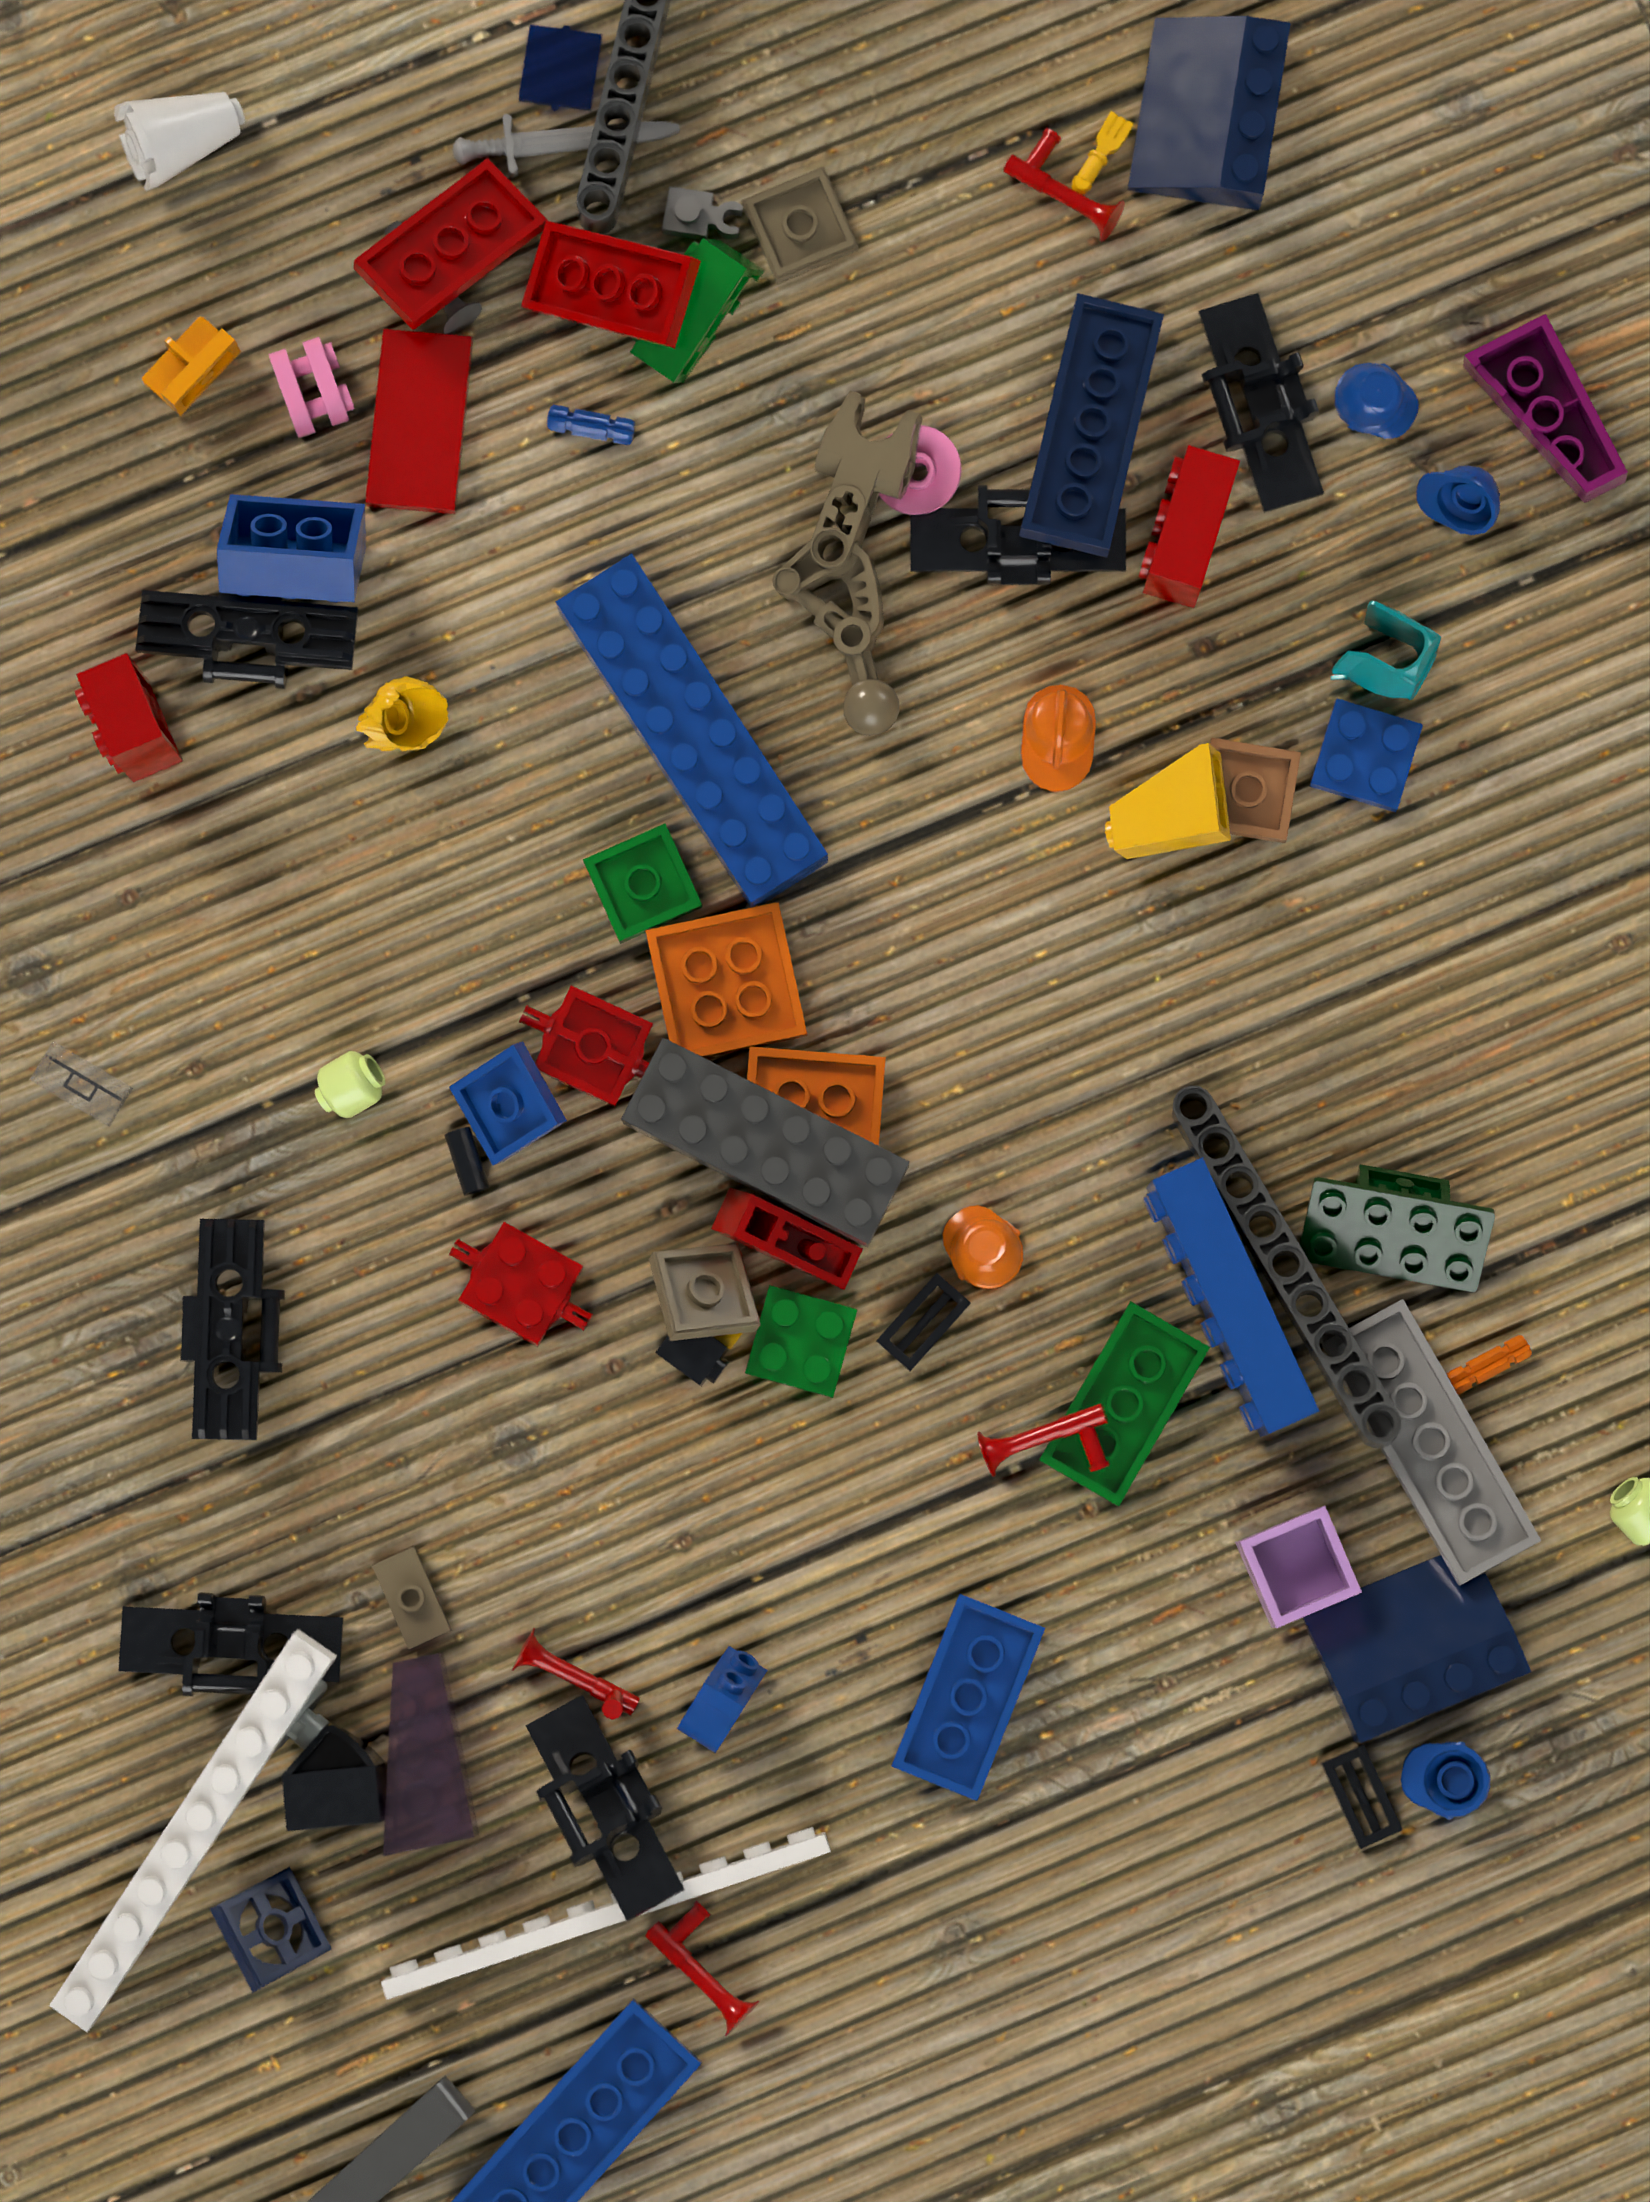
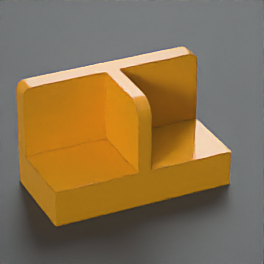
M200 316L176 342L170 337L164 341L168 350L144 374L142 381L181 416L241 351L235 339L223 328L220 330L216 329L208 320Z

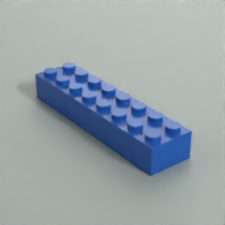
M632 553L556 601L560 616L750 908L763 905L828 863V853Z

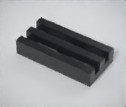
M936 1273L876 1342L911 1372L967 1309L971 1302ZM938 1286L944 1293L898 1345L895 1346L890 1339ZM952 1298L957 1303L956 1307L910 1358L906 1356L903 1352Z
M1364 1744L1320 1763L1360 1849L1403 1830ZM1359 1758L1389 1824L1386 1827H1380L1352 1766L1351 1761ZM1342 1765L1372 1833L1366 1836L1334 1769Z

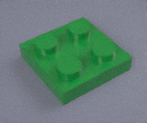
M666 823L583 859L620 944L646 933L645 930L660 927L703 908Z
M769 1285L760 1317V1326L756 1331L745 1374L833 1398L858 1309Z

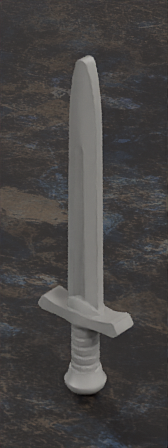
M504 114L502 118L505 137L503 139H485L474 142L458 138L453 144V155L455 160L463 165L477 157L488 158L489 156L505 155L508 161L509 176L515 178L518 176L516 158L588 150L594 126L512 133V116ZM641 122L636 144L676 135L680 132V126L677 123ZM609 124L607 127L613 131H621L629 124Z

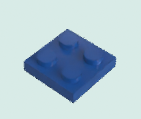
M1336 698L1309 786L1396 812L1423 724Z
M523 1041L513 1044L449 1086L492 1166L504 1162L567 1121Z

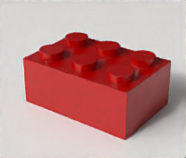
M1190 445L1187 447L1184 458L1175 456L1164 491L1165 494L1172 495L1171 501L1161 500L1151 534L1158 537L1159 541L1158 544L1151 541L1148 542L1138 578L1146 580L1143 590L1144 594L1195 608L1240 460Z
M128 653L76 674L81 688L74 691L84 715H88L92 724H96L98 730L92 732V735L102 757L107 758L110 766L113 765L118 774L124 772L133 782H136L183 762L149 680Z

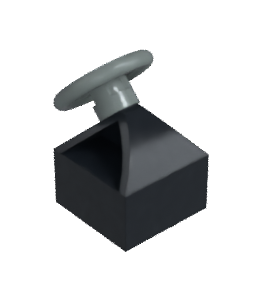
M323 1680L319 1682L273 1752L274 1754L289 1738L304 1749L282 1774L287 1832L380 1823L390 1818L385 1761L363 1740L337 1725H329L330 1722L319 1713L316 1715L313 1712L327 1690V1683Z

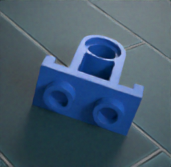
M728 1646L700 1688L677 1729L716 1754L768 1670L760 1666L752 1655L744 1651H737Z

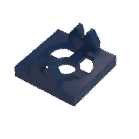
M290 1866L210 1909L252 1993L332 1950ZM266 1895L278 1897L286 1902L292 1910L285 1913L280 1909H272ZM251 1901L258 1918L255 1922V1930L243 1936L240 1931V1918L246 1905ZM269 1915L276 1916L283 1923L284 1935L278 1941L270 1939L264 1932L263 1922ZM299 1923L301 1928L300 1945L295 1953L289 1939L292 1934V1926ZM260 1943L268 1947H274L282 1963L263 1962L254 1957L250 1949Z

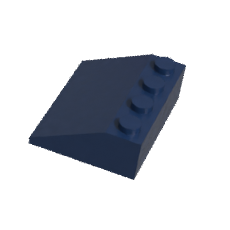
M1251 16L1155 18L1128 183L1129 191L1259 211L1267 178L1290 22Z
M1441 1554L1360 1588L1362 1593L1302 1617L1352 1738L1358 1743L1365 1742L1531 1673L1514 1629L1486 1573L1484 1572L1458 1586Z

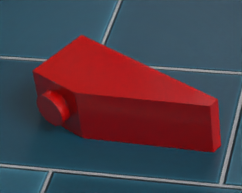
M729 1188L711 1227L712 1230L842 1290H845L863 1248L753 1194Z

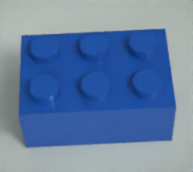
M230 494L217 546L219 593L355 603L366 550L365 504Z

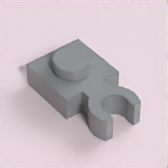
M669 186L662 232L665 235L702 240V238H707L709 229H714L723 238L738 239L739 228L727 226L724 223V219L728 215L742 216L743 206L733 201L725 202L719 207L713 206V193Z

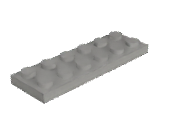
M1402 1299L1350 1327L1351 1333L1401 1418V1430L1393 1443L1381 1448L1458 1586L1539 1543L1541 1539L1405 1301ZM1334 1336L1322 1343L1329 1357L1340 1356L1345 1351L1344 1342L1338 1336ZM1352 1374L1343 1379V1383L1351 1396L1361 1397L1368 1392V1384L1364 1377ZM1375 1414L1367 1419V1425L1374 1436L1385 1437L1391 1433L1392 1425L1386 1416Z

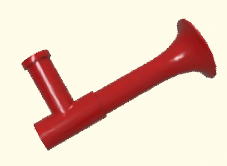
M1045 128L1042 137L1027 160L1024 161L1012 154L1007 160L1003 172L1087 217L1098 228L1100 242H1104L1110 236L1122 215L1125 205L1124 200L1115 205L1100 204L1053 179L1051 175L1042 171L1043 164L1055 146L1061 141L1059 134Z
M1101 1403L1014 1436L991 1439L984 1437L979 1431L977 1434L983 1458L993 1477L996 1475V1469L999 1464L1008 1457L1061 1437L1066 1438L1077 1433L1090 1464V1472L1110 1465L1109 1461L1106 1460L1095 1427L1108 1423L1106 1412Z
M535 1628L529 1634L512 1668V1671L520 1666L538 1667L590 1693L591 1696L604 1702L602 1713L608 1719H617L622 1712L631 1716L640 1700V1697L601 1677L597 1678L547 1651L537 1641Z
M696 1900L693 1903L694 1906L670 1931L658 1921L645 1934V1937L717 2006L726 2021V2037L751 2013L759 2003V2000L750 2003L734 1997L682 1944L706 1918L711 1916Z

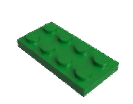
M1130 1301L1064 1415L1066 1416L1100 1403L1103 1405L1108 1423L1095 1427L1106 1460L1109 1461L1110 1465L1090 1472V1464L1078 1433L1066 1438L1061 1437L1050 1441L1039 1461L1119 1507L1210 1347Z

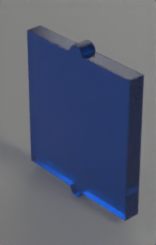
M530 24L518 98L519 102L551 106L553 111H557L559 107L591 111L602 34L570 30L568 25H564L560 29Z

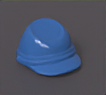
M1364 363L1353 366L1345 371L1338 380L1334 392V406L1339 417L1348 425V428L1380 438L1391 439L1402 436L1410 429L1418 414V398L1413 389L1402 380L1396 371L1385 363Z
M1458 466L1445 472L1427 473L1418 481L1417 502L1420 509L1429 518L1460 534L1469 535L1485 533L1495 524L1500 512V492L1494 478L1486 470L1475 466Z
M1462 1741L1428 1743L1413 1748L1404 1760L1401 1774L1403 1791L1413 1803L1431 1810L1433 1813L1448 1820L1458 1816H1465L1477 1810L1487 1799L1491 1775L1486 1762L1476 1751L1467 1747Z

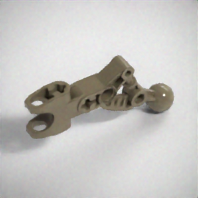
M850 391L834 419L826 428L817 453L815 471L833 477L834 480L813 537L782 568L775 572L772 582L775 590L785 599L797 601L815 616L814 623L834 639L836 647L845 655L852 687L847 692L843 702L844 717L848 725L857 733L873 736L888 731L896 722L900 710L899 699L895 690L886 682L878 680L872 655L876 645V638L883 629V602L874 562L862 550V543L880 493L901 500L908 488L916 466L918 440L923 418L919 413L907 410L890 437L882 441H868L861 434V423L866 399L862 397V394ZM853 501L858 509L856 513L848 512L845 517L840 508L842 505L850 506ZM833 525H836L837 527L842 529L844 525L846 529L850 532V534L846 535L841 530L832 527ZM834 541L843 542L844 550L841 557L832 562L825 561L823 554L826 546ZM832 579L844 580L848 585L853 602L852 617L833 601L826 604L812 591Z

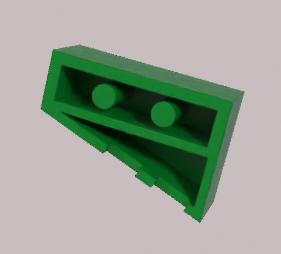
M702 238L700 243L694 241L684 253V255L700 260L701 263L675 349L632 338L636 343L630 353L673 383H683L716 339L714 333L727 313L733 315L741 303L736 299L749 279L752 278L757 282L765 272V270L723 241Z

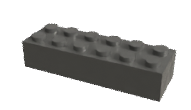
M662 1038L621 1118L624 1125L867 1248L910 1161L665 1038Z

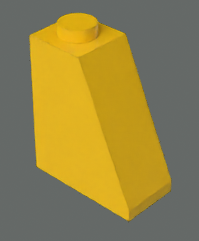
M1209 743L1200 744L1110 805L1111 821H1106L1105 833L1110 848H1114V851L1125 859H1132L1231 841L1221 753Z

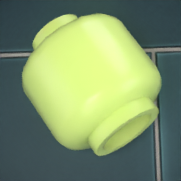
M348 1051L319 1069L317 1074L319 1087L315 1089V1096L326 1112L334 1111L340 1117L351 1118L381 1099L385 1077L378 1063L369 1054L363 1056L358 1052Z
M1632 1477L1620 1484L1611 1495L1610 1517L1634 1544L1646 1546L1650 1544V1478L1638 1479L1637 1477Z

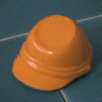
M979 1205L965 1207L948 1220L942 1233L943 1245L961 1281L965 1280L974 1287L989 1290L1001 1288L1011 1282L1019 1273L1023 1263V1245L1019 1237L1020 1231L1008 1221L999 1217L989 1208Z

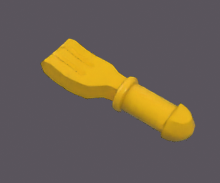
M1113 111L1109 113L1096 136V149L1088 152L1087 160L1079 173L1072 179L1071 189L1082 195L1087 194L1092 189V184L1102 167L1108 164L1107 156L1118 152L1130 134L1134 123L1129 120L1126 121L1122 116L1118 117V114Z

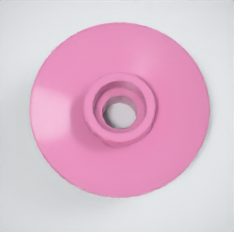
M921 425L915 468L925 466L927 468L926 477L920 481H916L911 477L908 488L901 500L881 493L879 495L887 505L900 513L924 515L934 512L944 506L958 488L961 478L959 453L952 441L937 429Z

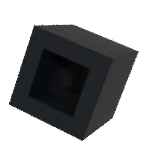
M667 1336L655 1352L701 1387L706 1380L714 1384L729 1364V1361L724 1358L728 1351L727 1347L713 1337L670 1341L669 1336Z

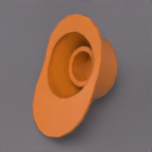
M1066 685L1048 686L1038 691L1027 704L1023 722L1022 763L1029 779L1042 789L1053 792L1070 790L1080 784L1090 771L1094 753L1095 712L1088 697L1078 689Z

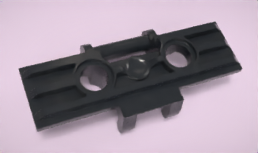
M1259 293L1200 310L1198 313L1216 368L1204 372L1201 376L1204 384L1210 386L1227 438L1223 442L1226 452L1243 449L1263 512L1266 513L1324 495L1301 424L1313 420L1319 414L1315 399H1306L1298 375L1304 368L1300 352L1291 354L1289 359L1281 362ZM1250 350L1257 354L1260 363L1254 366H1247L1239 360L1235 361V356L1241 351ZM1235 381L1241 385L1255 429L1243 432L1228 386L1229 383ZM1273 433L1283 436L1287 442V451L1280 456L1267 454L1262 446V440L1265 436Z
M978 485V508H939L934 512L924 515H910V572H987V585H1050L1051 572H1126V508H1119L1107 558L1073 549L1067 552H1059L1051 544L1020 537L1021 526L1001 525V520L988 518V507H1026L1030 489H987V485ZM969 529H977L985 535L986 545L978 552H969L960 543L961 535Z
M142 590L135 651L136 653L204 658L203 682L214 683L215 679L273 683L275 688L285 689L289 665L352 670L359 609L358 607L286 602L285 598L271 596H241L230 593H219V596ZM199 615L210 616L215 621L213 631L203 637L193 635L189 630V626L195 617ZM290 622L299 623L305 629L304 637L295 644H287L282 641L283 627ZM233 643L259 645L265 647L268 654L276 655V666L217 661L218 652L231 650Z
M200 1219L197 1296L182 1297V1344L180 1347L181 1362L195 1361L192 1439L257 1440L260 1373H282L283 1363H278L280 1300H285V1290L263 1289L265 1220ZM228 1270L237 1271L243 1281L240 1292L231 1297L223 1296L217 1287L219 1276ZM249 1300H262L260 1362L246 1361V1349H243L242 1344L244 1313H247ZM232 1362L239 1370V1380L231 1388H221L214 1380V1371L219 1364Z
M202 1592L198 1593L197 1598L200 1610L123 1606L118 1671L183 1674V1696H194V1692L253 1695L276 1661L268 1657L265 1652L264 1645L266 1639L273 1633H281L289 1640L293 1633L299 1629L337 1656L321 1680L325 1682H340L344 1617L266 1614L267 1600L265 1596L249 1595L248 1599L216 1597L214 1593ZM183 1628H188L195 1632V1646L188 1656L179 1654L173 1646L174 1635ZM200 1658L256 1660L258 1663L257 1676L198 1673Z
M581 1695L527 1724L526 1728L553 1778L551 1782L539 1788L536 1794L540 1802L546 1801L573 1854L570 1856V1860L573 1866L578 1867L595 1859L627 1922L683 1892L685 1888L649 1820L661 1814L662 1806L656 1795L650 1794L638 1771L639 1763L633 1751L628 1750L621 1754L622 1758L617 1761L584 1696ZM590 1755L595 1758L597 1766L584 1775L572 1774L571 1766L577 1757ZM579 1789L598 1824L597 1826L602 1834L601 1838L590 1844L588 1843L564 1797V1794L567 1792L570 1794ZM629 1835L635 1837L639 1842L637 1855L629 1861L617 1859L613 1852L615 1842L622 1836Z

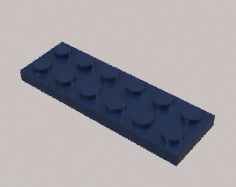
M1077 293L1020 529V537L1108 557L1164 314Z

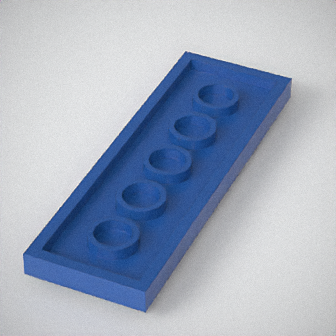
M633 1998L451 2202H578L702 2064V2061Z

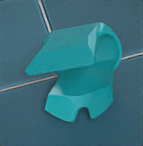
M1370 601L1364 624L1412 646L1417 652L1418 659L1406 668L1396 669L1369 653L1347 651L1332 668V674L1336 675L1330 676V679L1349 680L1375 694L1390 698L1412 700L1424 683L1435 661L1441 636L1398 610L1377 601Z

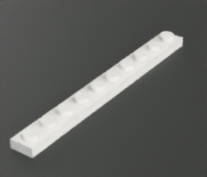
M299 1629L293 1633L49 2005L86 2032L93 2027L337 1657L335 1654Z
M810 1827L787 1835L789 1844L771 1849L769 1842L761 1843L744 1849V1859L727 1864L725 1856L699 1864L701 1873L684 1879L681 1871H678L676 1873L685 1890L643 1914L829 1853L831 1849L826 1834L822 1832L815 1835L814 1828ZM610 1894L612 1903L595 1908L593 1900L567 1908L569 1916L567 1918L551 1923L549 1915H545L522 1923L524 1929L522 1933L507 1937L505 1930H500L478 1938L480 1947L462 1952L461 1945L459 1944L434 1953L435 1962L418 1967L416 1959L389 1968L392 1976L385 1978L381 1981L386 2000L625 1921L626 1919L614 1895Z

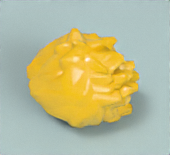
M408 676L391 680L378 689L372 702L364 709V713L358 717L360 722L356 726V731L362 732L369 737L364 743L366 748H376L381 751H393L398 748L402 752L424 749L428 744L435 741L446 727L449 720L447 699L433 685Z

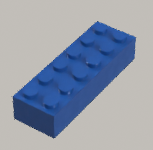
M1203 1157L1153 1179L1146 1187L1148 1194L1143 1198V1201L1152 1221L1156 1223L1161 1220L1167 1232L1165 1239H1162L1164 1248L1172 1264L1180 1262L1187 1276L1185 1280L1181 1281L1183 1289L1192 1306L1200 1304L1206 1318L1204 1322L1200 1323L1210 1347L1213 1348L1218 1345L1226 1362L1219 1366L1230 1390L1238 1387L1245 1404L1239 1406V1411L1248 1430L1251 1432L1257 1429L1260 1437L1319 1412Z

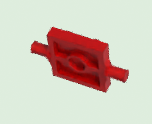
M572 985L561 1007L552 1016L526 1005L523 1013L539 1021L523 1014L519 1020V1023H523L543 1033L542 1048L535 1061L540 1073L614 1107L625 1085L634 1076L642 1078L650 1063L642 1058L644 1056V1043L654 1023Z
M503 1222L492 1243L486 1246L482 1252L461 1241L459 1238L454 1243L456 1248L452 1247L449 1256L472 1267L470 1280L458 1299L460 1304L537 1347L540 1345L549 1327L556 1323L560 1317L581 1328L583 1331L588 1326L593 1313H589L570 1302L572 1287L581 1274L583 1265L506 1222Z

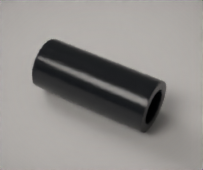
M464 1127L446 1133L444 1136L464 1196L488 1189L490 1186L471 1128Z

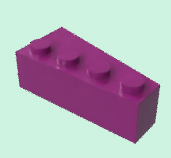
M1546 313L1464 355L1463 367L1584 503L1625 483L1628 471Z

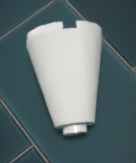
M225 92L125 101L115 106L116 122L124 120L126 126L125 133L119 135L123 149L137 180L142 181L146 179L144 185L146 191L159 187L240 135V125L245 123L240 103L236 98L230 99Z

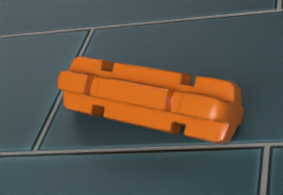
M1518 1335L1504 1342V1347L1496 1346L1466 1362V1367L1462 1368V1366H1459L1446 1373L1459 1395L1473 1388V1383L1478 1385L1511 1367L1510 1364L1512 1362L1518 1364L1532 1355L1531 1348L1522 1335Z

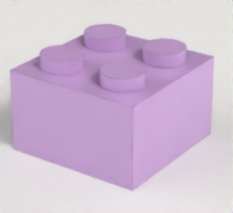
M1326 1506L1318 1507L1235 1542L1271 1628L1281 1627L1362 1593Z

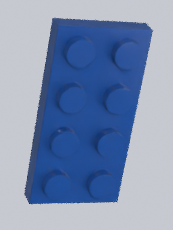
M959 1593L891 1767L978 1801L1045 1628Z

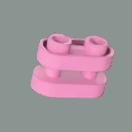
M320 337L302 342L306 356L290 361L286 349L268 354L298 438L315 433L311 419L328 414L332 426L349 421L347 412L355 409L346 383L337 386L332 370L338 369L340 366L332 344L330 342L322 345ZM313 373L322 397L305 402L297 378Z

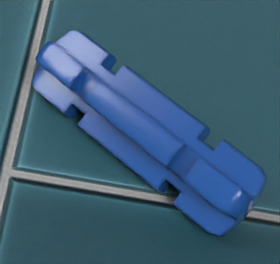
M552 405L548 412L547 426L550 431L565 433L566 430H571L572 435L602 441L613 438V443L630 445L635 433V423L632 419L617 417L616 420H612L610 418L611 415L580 409L570 412L569 407Z

